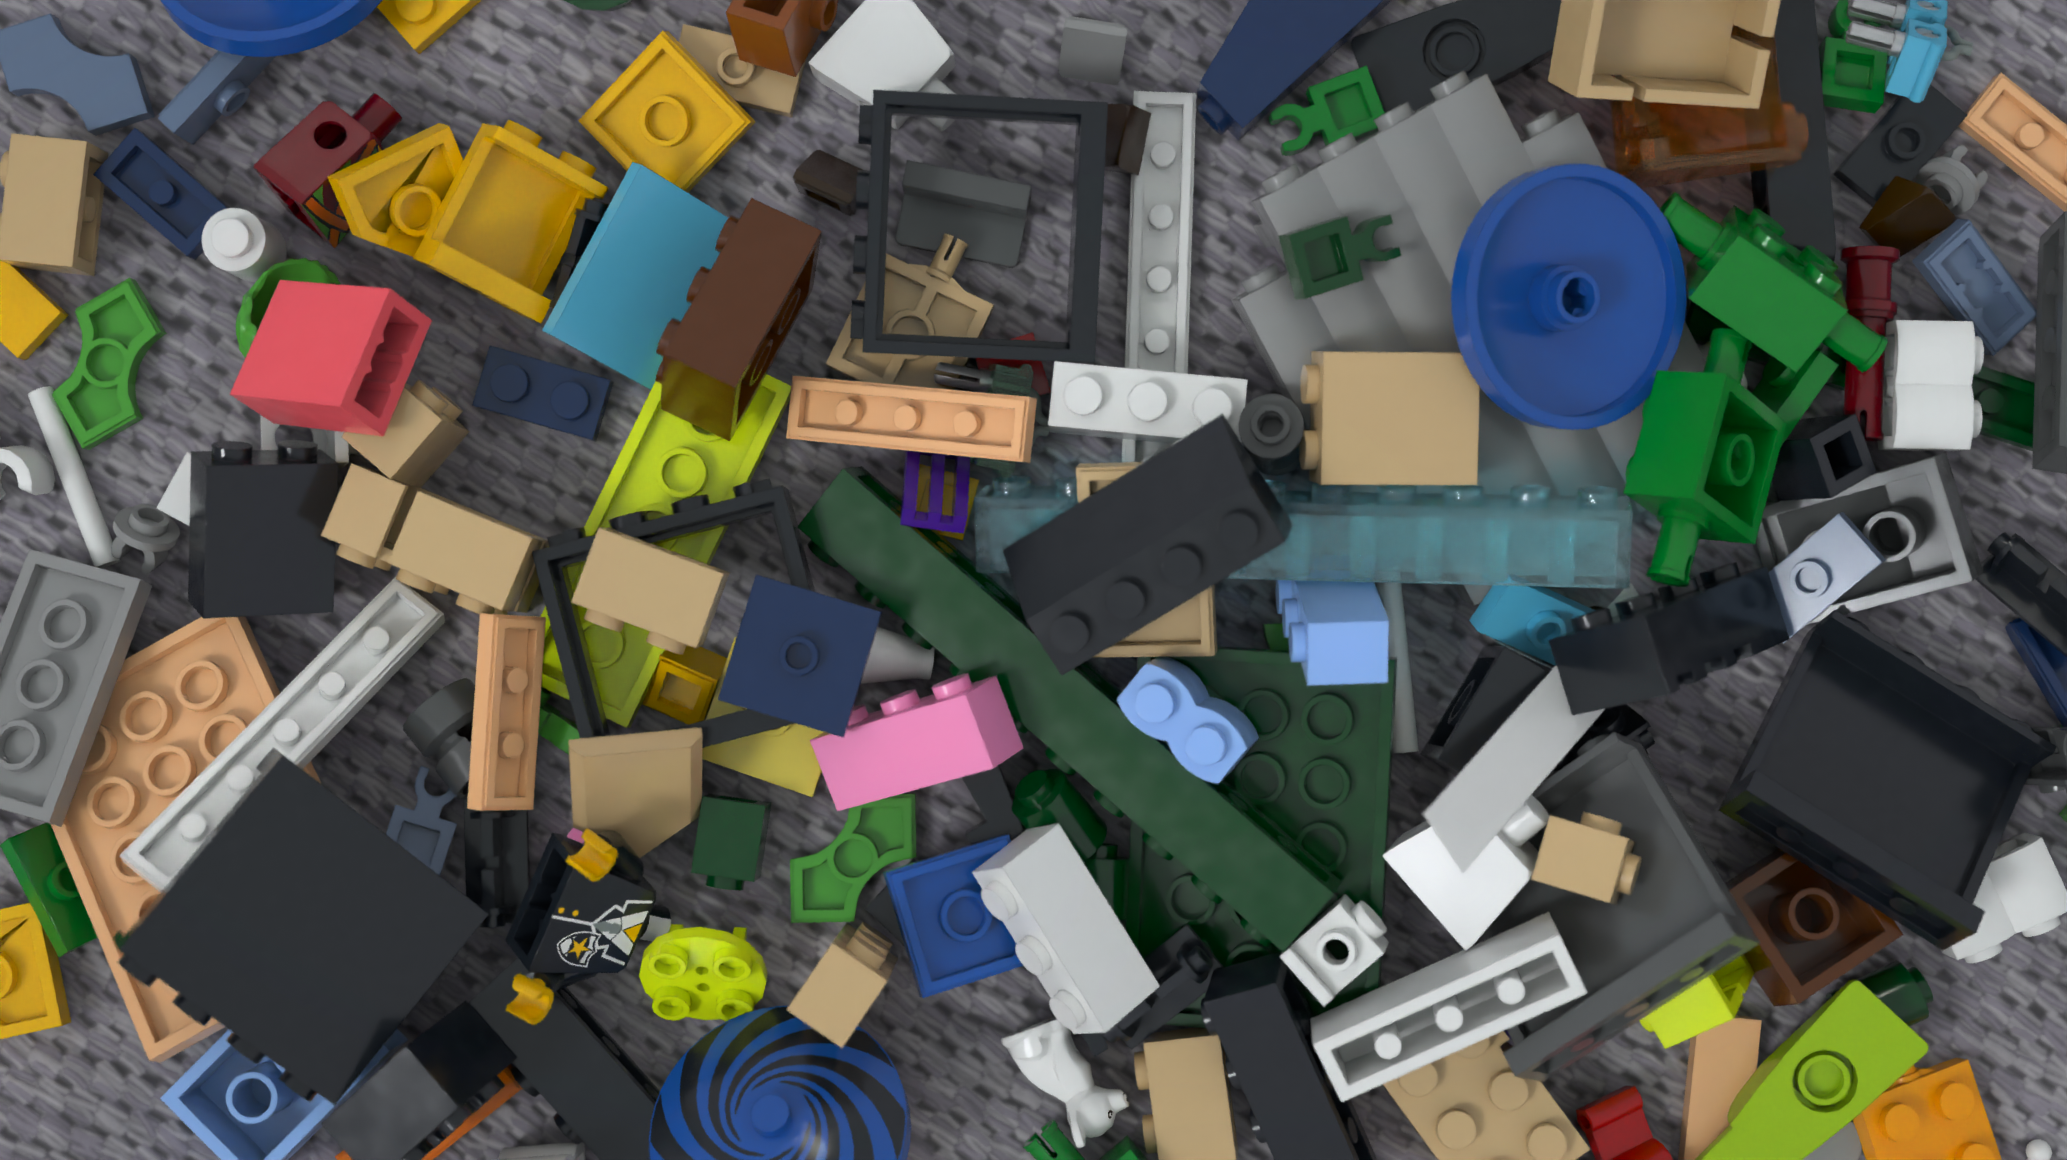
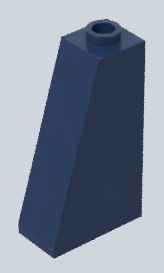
M1249 0L1199 83L1196 96L1202 101L1197 106L1200 115L1220 135L1228 130L1237 140L1241 139L1392 0Z

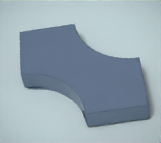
M51 13L0 29V63L9 92L17 96L33 93L49 94L64 99L79 113L86 125L87 131L95 136L155 117L137 59L131 54L101 56L81 50L66 35L59 19Z

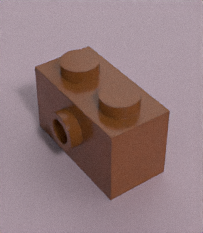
M732 0L726 15L739 60L796 77L821 31L826 32L832 26L836 17L839 0Z

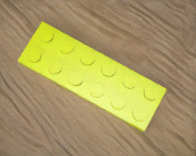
M767 374L732 439L728 441L662 410V384L655 381L584 526L586 537L596 535L599 527L610 528L609 520L622 515L646 511L648 520L672 515L671 504L690 497L708 495L710 504L735 498L733 487L751 481L790 401L791 386ZM729 525L655 545L710 565ZM585 563L567 568L573 593H575ZM577 605L605 716L607 719L625 728H630L645 699L660 660L659 656L665 650L646 642L649 634L648 630L626 622L622 632L596 625L584 619L588 608ZM545 606L540 616L546 617L541 687L570 700Z

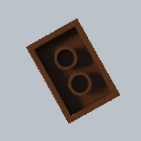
M753 198L750 199L740 219L732 215L727 219L716 243L715 250L720 252L714 265L711 270L704 266L698 270L686 297V301L691 303L682 321L675 318L669 321L659 340L656 352L663 356V360L657 371L655 381L662 384V410L725 440L730 441L812 292L821 230Z

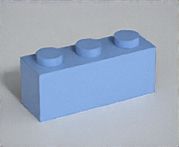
M1363 552L1287 554V576H1276L1277 613L1282 614L1284 638H1289L1291 662H1301L1307 685L1388 683L1389 620Z

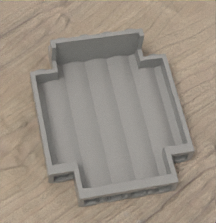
M1465 70L1430 88L1435 98L1432 102L1413 111L1407 101L1374 119L1379 131L1365 139L1356 142L1351 132L1318 150L1317 152L1323 161L1318 165L1300 173L1296 164H1293L1261 182L1266 193L1251 201L1261 222L1253 227L1265 248H1276L1285 267L1286 263L1279 235L1336 217L1347 216L1351 232H1353L1356 226L1364 220L1379 215L1391 214L1393 224L1377 228L1373 234V244L1379 251L1386 248L1399 247L1401 252L1400 257L1388 261L1366 262L1360 260L1359 263L1364 280L1307 299H1295L1287 267L1286 270L1279 272L1274 263L1242 280L1241 283L1246 292L1231 299L1282 396L1292 400L1300 409L1304 420V430H1310V404L1302 403L1300 379L1303 365H1311V351L1461 352L1452 318V277L1461 242L1480 208L1506 183L1538 168L1563 164H1589L1607 169L1579 112L1560 117L1557 109L1554 108L1522 125L1521 128L1526 137L1520 140L1488 75L1484 74L1469 80ZM1684 321L1678 349L1667 371L1703 372L1705 360ZM1480 388L1477 485L1330 486L1372 565L1385 570L1432 544L1461 599L1472 605H1477L1482 602L1503 569L1526 578L1530 574L1563 559L1584 544L1619 528L1638 514L1646 511L1644 507L1624 494L1626 468L1636 449L1643 423L1642 411L1644 402L1629 414L1604 426L1581 430L1548 429L1530 425L1511 416L1497 406Z

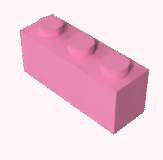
M968 673L961 674L932 686L933 695L919 698L916 689L904 691L881 701L880 706L882 710L869 714L865 704L855 706L845 737L823 732L811 739V745L836 810L841 811L990 770L1022 750V742L997 676L972 683Z

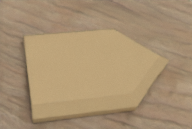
M701 728L568 740L573 828L582 832L588 828L595 834L616 831L621 834L638 857L641 858L699 817L702 801Z

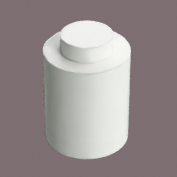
M227 208L215 213L207 221L202 232V247L208 260L216 267L246 281L256 282L272 265L282 263L286 259V243L280 231L272 224L241 208Z

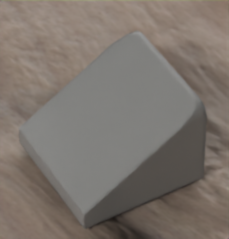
M1073 16L1065 18L1058 68L1059 75L1066 78L1117 85L1120 81L1128 28L1123 24Z

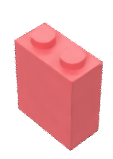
M279 280L230 395L273 424L384 437L432 320L391 288Z

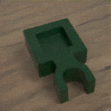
M1391 214L1379 215L1364 220L1356 226L1353 232H1351L1348 217L1344 216L1279 235L1295 299H1307L1364 280L1359 263L1360 260L1382 262L1400 257L1399 247L1386 248L1379 251L1373 244V234L1376 229L1393 224Z

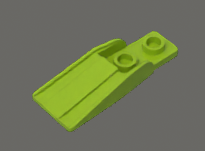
M1852 979L1761 1063L1732 1102L1727 1114L1730 1125L1695 1160H1802L1856 1118L1927 1053L1928 1044L1857 979Z

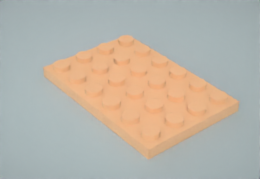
M200 617L124 660L63 825L59 827L51 824L148 1060L162 1063L223 1029L225 1026L213 1017L205 1026L201 1025L172 1002L179 994L177 991L160 979H157L149 987L133 977L118 964L124 953L118 949L113 939L114 935L119 929L126 934L160 894L157 889L122 861L120 854L280 694L246 617L206 619ZM310 761L302 770L321 784Z

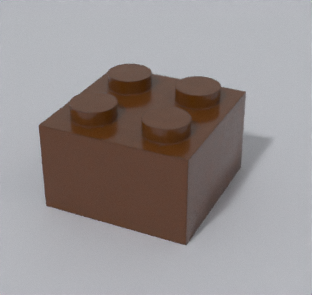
M1781 849L1775 850L1725 883L1760 941L1758 945L1745 952L1744 955L1755 972L1753 976L1773 1006L1800 1004L1903 936V933L1893 919Z

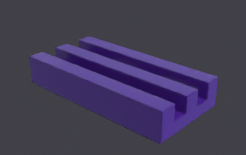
M906 451L900 525L964 534L968 517L970 457ZM920 455L931 456L928 513L916 511ZM945 458L955 459L952 516L942 515Z

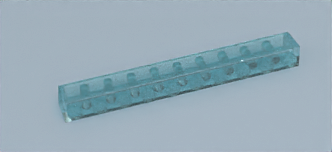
M1010 475L993 478V485H986L974 497L976 572L1010 573L1002 550L1078 503L1076 477L1058 478L1055 480V486H1031V478L1026 476ZM1265 480L1293 523L1291 532L1285 543L1225 578L1630 588L1633 510L1629 497H1618L1617 489L1606 486L1580 487L1577 489V496L1550 495V488L1540 485L1510 487V495L1483 494V487L1480 485H1445L1443 493H1417L1416 485H1378L1377 492H1351V485H1321L1313 483L1312 491L1286 490L1285 482Z

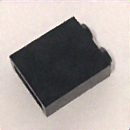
M285 440L278 442L277 450H253V445L249 443L220 441L212 443V451H191L188 602L203 619L333 612L336 542L321 536L337 499L338 463L321 449H318V444L303 440Z

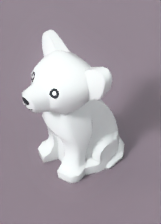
M1056 1017L1000 1038L1002 1045L1008 1049L1020 1071L1029 1081L1041 1090L1066 1103L1067 1120L1077 1148L1086 1145V1137L1102 1136L1113 1126L1116 1113L1129 1107L1126 1093L1121 1089H1106L1094 1084L1091 1064L1076 1048L1071 1037V1030L1063 1026Z

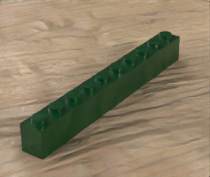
M864 467L843 468L797 526L798 529L811 539L807 544L809 549L826 564L835 568L841 565L858 580L854 585L855 589L871 604L882 609L887 605L905 622L901 627L905 634L915 643L928 650L935 647L951 661L952 664L949 666V670L954 677L968 673L973 683L997 676L1017 731L1027 733L1030 730L1048 746L1045 749V754L1054 765L1069 775H1075L1078 772L1096 788L1093 796L1102 807L1119 818H1123L1126 814L1145 831L1142 834V839L1156 854L1169 861L1175 857L1193 873L1191 877L1193 885L1205 897L1218 904L1224 900L1243 917L1240 920L1241 926L1253 939L1266 947H1270L1273 943L1284 952L1331 899L1342 881L1224 779L1217 784L1195 776L1180 764L1172 753L1167 741L1153 738L1135 727L1124 715L1118 704L1117 698L1122 691L1088 661L1061 675L1026 622L1021 605L1014 597L936 530L900 525L902 500Z

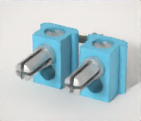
M1850 0L1851 2L1848 5L1849 16L1888 25L1889 28L1895 29L1891 31L1852 21L1848 26L1845 37L1846 43L1887 53V64H1890L1886 74L1885 92L1904 96L1915 103H1920L1924 101L1940 60L1952 61L1957 59L1960 54L1970 56L1972 53L1973 43L1962 39L1953 27L1945 24L1948 5L1946 0H1906L1905 5L1881 0ZM1947 36L1954 45L1950 51H1945Z

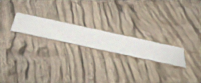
M1631 582L1607 607L1610 609L1612 617L1618 615L1615 603L1639 595ZM1557 666L1548 673L1423 813L1462 874L1605 710L1601 709L1572 715Z

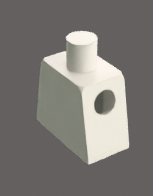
M864 0L808 62L813 76L819 82L859 107L860 105H873V90L955 94L942 82L955 67L954 53L913 0ZM892 116L891 127L898 130L910 116ZM925 117L941 132L955 121V119Z
M1530 795L1463 874L1427 820L1397 838L1383 854V858L1466 951L1474 945L1532 877L1539 852L1529 842V839L1547 825L1549 815L1543 805L1533 795Z

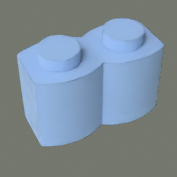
M1157 657L1144 664L1117 698L1124 715L1135 727L1153 738L1167 741L1172 753L1180 764L1195 776L1208 782L1220 783L1233 771L1259 739L1255 727L1244 713L1224 700L1209 697L1208 691L1200 678L1186 665L1169 657Z

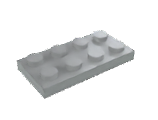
M29 549L0 623V809L62 827L152 585L135 577Z

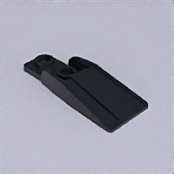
M1459 0L1358 35L1352 39L1351 47L1359 68L1367 65L1384 112L1386 113L1407 101L1412 110L1415 111L1435 100L1430 88L1465 70L1469 80L1487 74L1494 87L1528 70L1552 55L1561 0Z

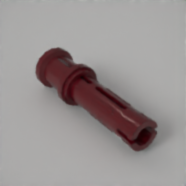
M1886 246L1843 248L1840 251V261L1845 263L1847 267L1845 296L1847 313L1877 334H1882L1886 337V323L1894 320L1898 309V304L1891 301L1892 267L1894 263L1900 261L1899 249ZM1885 350L1872 367L1863 373L1846 360L1843 415L1856 413L1859 424L1860 415L1865 416L1866 442L1884 440L1882 425Z

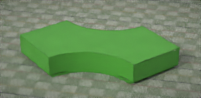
M132 278L126 279L75 309L82 331L80 357L71 376L53 391L52 396L83 449L90 450L143 419L136 399L135 385L137 372L147 351L167 333L137 281Z
M903 793L849 808L848 819L844 828L830 845L814 854L790 859L791 923L855 921L859 896L868 880L877 871L890 863L917 856L916 793Z

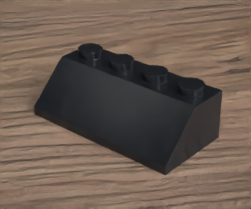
M1222 413L1005 547L1002 551L1025 620L1060 674L1064 675L1287 541L1293 523Z

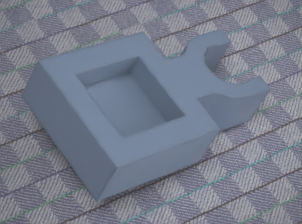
M420 766L414 786L418 798L415 809L411 810L395 805L386 835L440 876L457 823L439 817L442 809L453 801L455 795L450 789L441 796L428 794L424 788V783L430 768Z

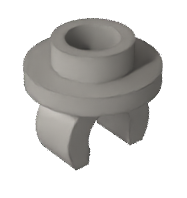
M1960 145L1939 157L1929 160L1919 170L1920 172L1916 177V183L1932 189L1954 215L1967 212L1976 203L1980 188L1986 184L1988 175L1984 170L1973 174L1966 165L1960 162L1961 158L1968 151L1964 145Z
M139 504L134 507L124 508L116 514L113 523V530L117 537L111 546L112 556L120 559L130 552L133 547L143 551L145 558L141 572L149 574L166 560L168 550L172 549L178 541L180 529L176 522L168 514L157 509V506Z

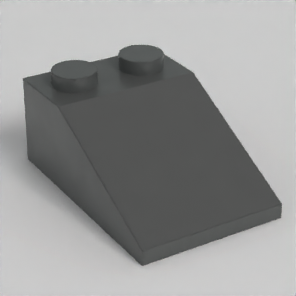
M1946 452L1877 471L1875 474L1832 498L1786 500L1767 504L1764 508L1756 539V546L1763 567L1766 566L1769 572L1838 513L1844 512L1886 559V561L1809 624L1822 621L1834 610L1845 615L1975 580L1983 573Z

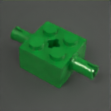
M1676 192L1672 193L1662 204L1660 210L1667 219L1677 243L1694 254L1693 258L1686 265L1689 299L1797 373L1821 343L1855 365L1856 369L1862 373L1871 368L1882 355L1888 344V338L1882 334H1877L1847 313L1848 310L1841 289L1843 283L1834 274L1838 266L1824 253L1810 245H1806L1800 251L1781 238L1786 232L1785 229L1769 215L1756 208L1748 215L1734 205L1718 224L1682 199L1681 195Z
M1717 328L1712 330L1711 344L1703 372L1657 370L1651 394L1646 398L1643 405V423L1634 455L1627 464L1624 494L1657 517L1656 520L1662 524L1651 566L1648 567L1646 574L1647 577H1651V580L1674 587H1687L1689 585V575L1699 539L1747 544L1756 543L1787 422L1741 385L1749 350L1752 348L1753 343L1734 329Z

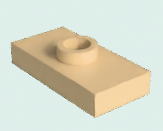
M683 24L679 43L740 106L792 118L805 62L796 77L739 60L732 35Z

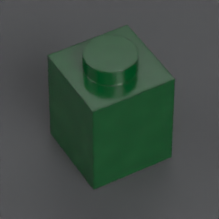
M711 793L702 796L691 873L707 875L706 886L740 891L744 889L745 881L755 882L761 877L772 802Z

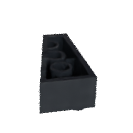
M1737 562L1729 563L1699 573L1702 585L1698 586L1696 578L1691 577L1687 587L1664 585L1657 588L1661 598L1658 601L1655 600L1653 592L1615 603L1618 613L1616 616L1612 617L1610 609L1604 608L1570 619L1574 631L1548 641L1572 715L1670 695L1680 690L1679 685L1696 683L1707 678V673L1726 669L1737 664V660L1754 656L1789 640L1790 638L1766 566L1740 573Z

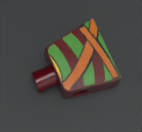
M375 93L362 104L352 117L332 101H323L260 158L253 168L290 214L335 249L350 231V227L327 176L384 150L380 143L400 123L402 117L387 101Z

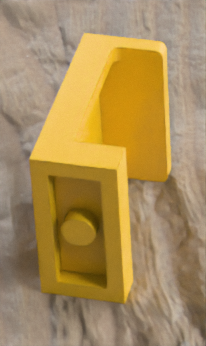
M507 120L504 128L482 123L413 259L525 318L542 323L552 301L542 295L568 246L576 218L574 214L575 209L582 210L585 198L593 199L595 197L603 199L609 188L592 178L596 168L588 162L566 151H562L557 159L538 148L542 137L530 129L511 120Z

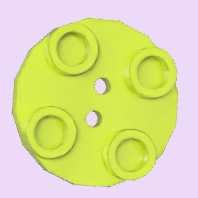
M671 924L668 933L656 937L644 950L639 978L645 993L653 999V1012L659 1017L671 1021L689 1017L701 1020L722 1019L726 1022L744 1013L754 1011V1006L763 997L768 971L762 955L746 941L747 927H734L733 934L727 931L711 928H684V924Z

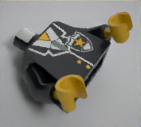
M587 828L581 835L584 840L583 844L564 835L552 833L505 941L530 972L526 976L517 974L514 977L512 987L519 994L514 1001L507 1004L505 1011L531 1025H536L545 1018L552 1006L553 994L559 989L592 978L598 973L620 972L626 968L638 940L652 943L656 937L666 934L670 930V911L665 906L655 905L656 890L643 877L644 864L621 834L616 831L595 834Z

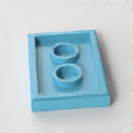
M632 162L542 331L651 390L663 360V356L656 352L663 331L672 318L682 321L691 303L686 301L690 285L702 266L711 270L720 254V252L715 250L716 243L728 217L642 164Z

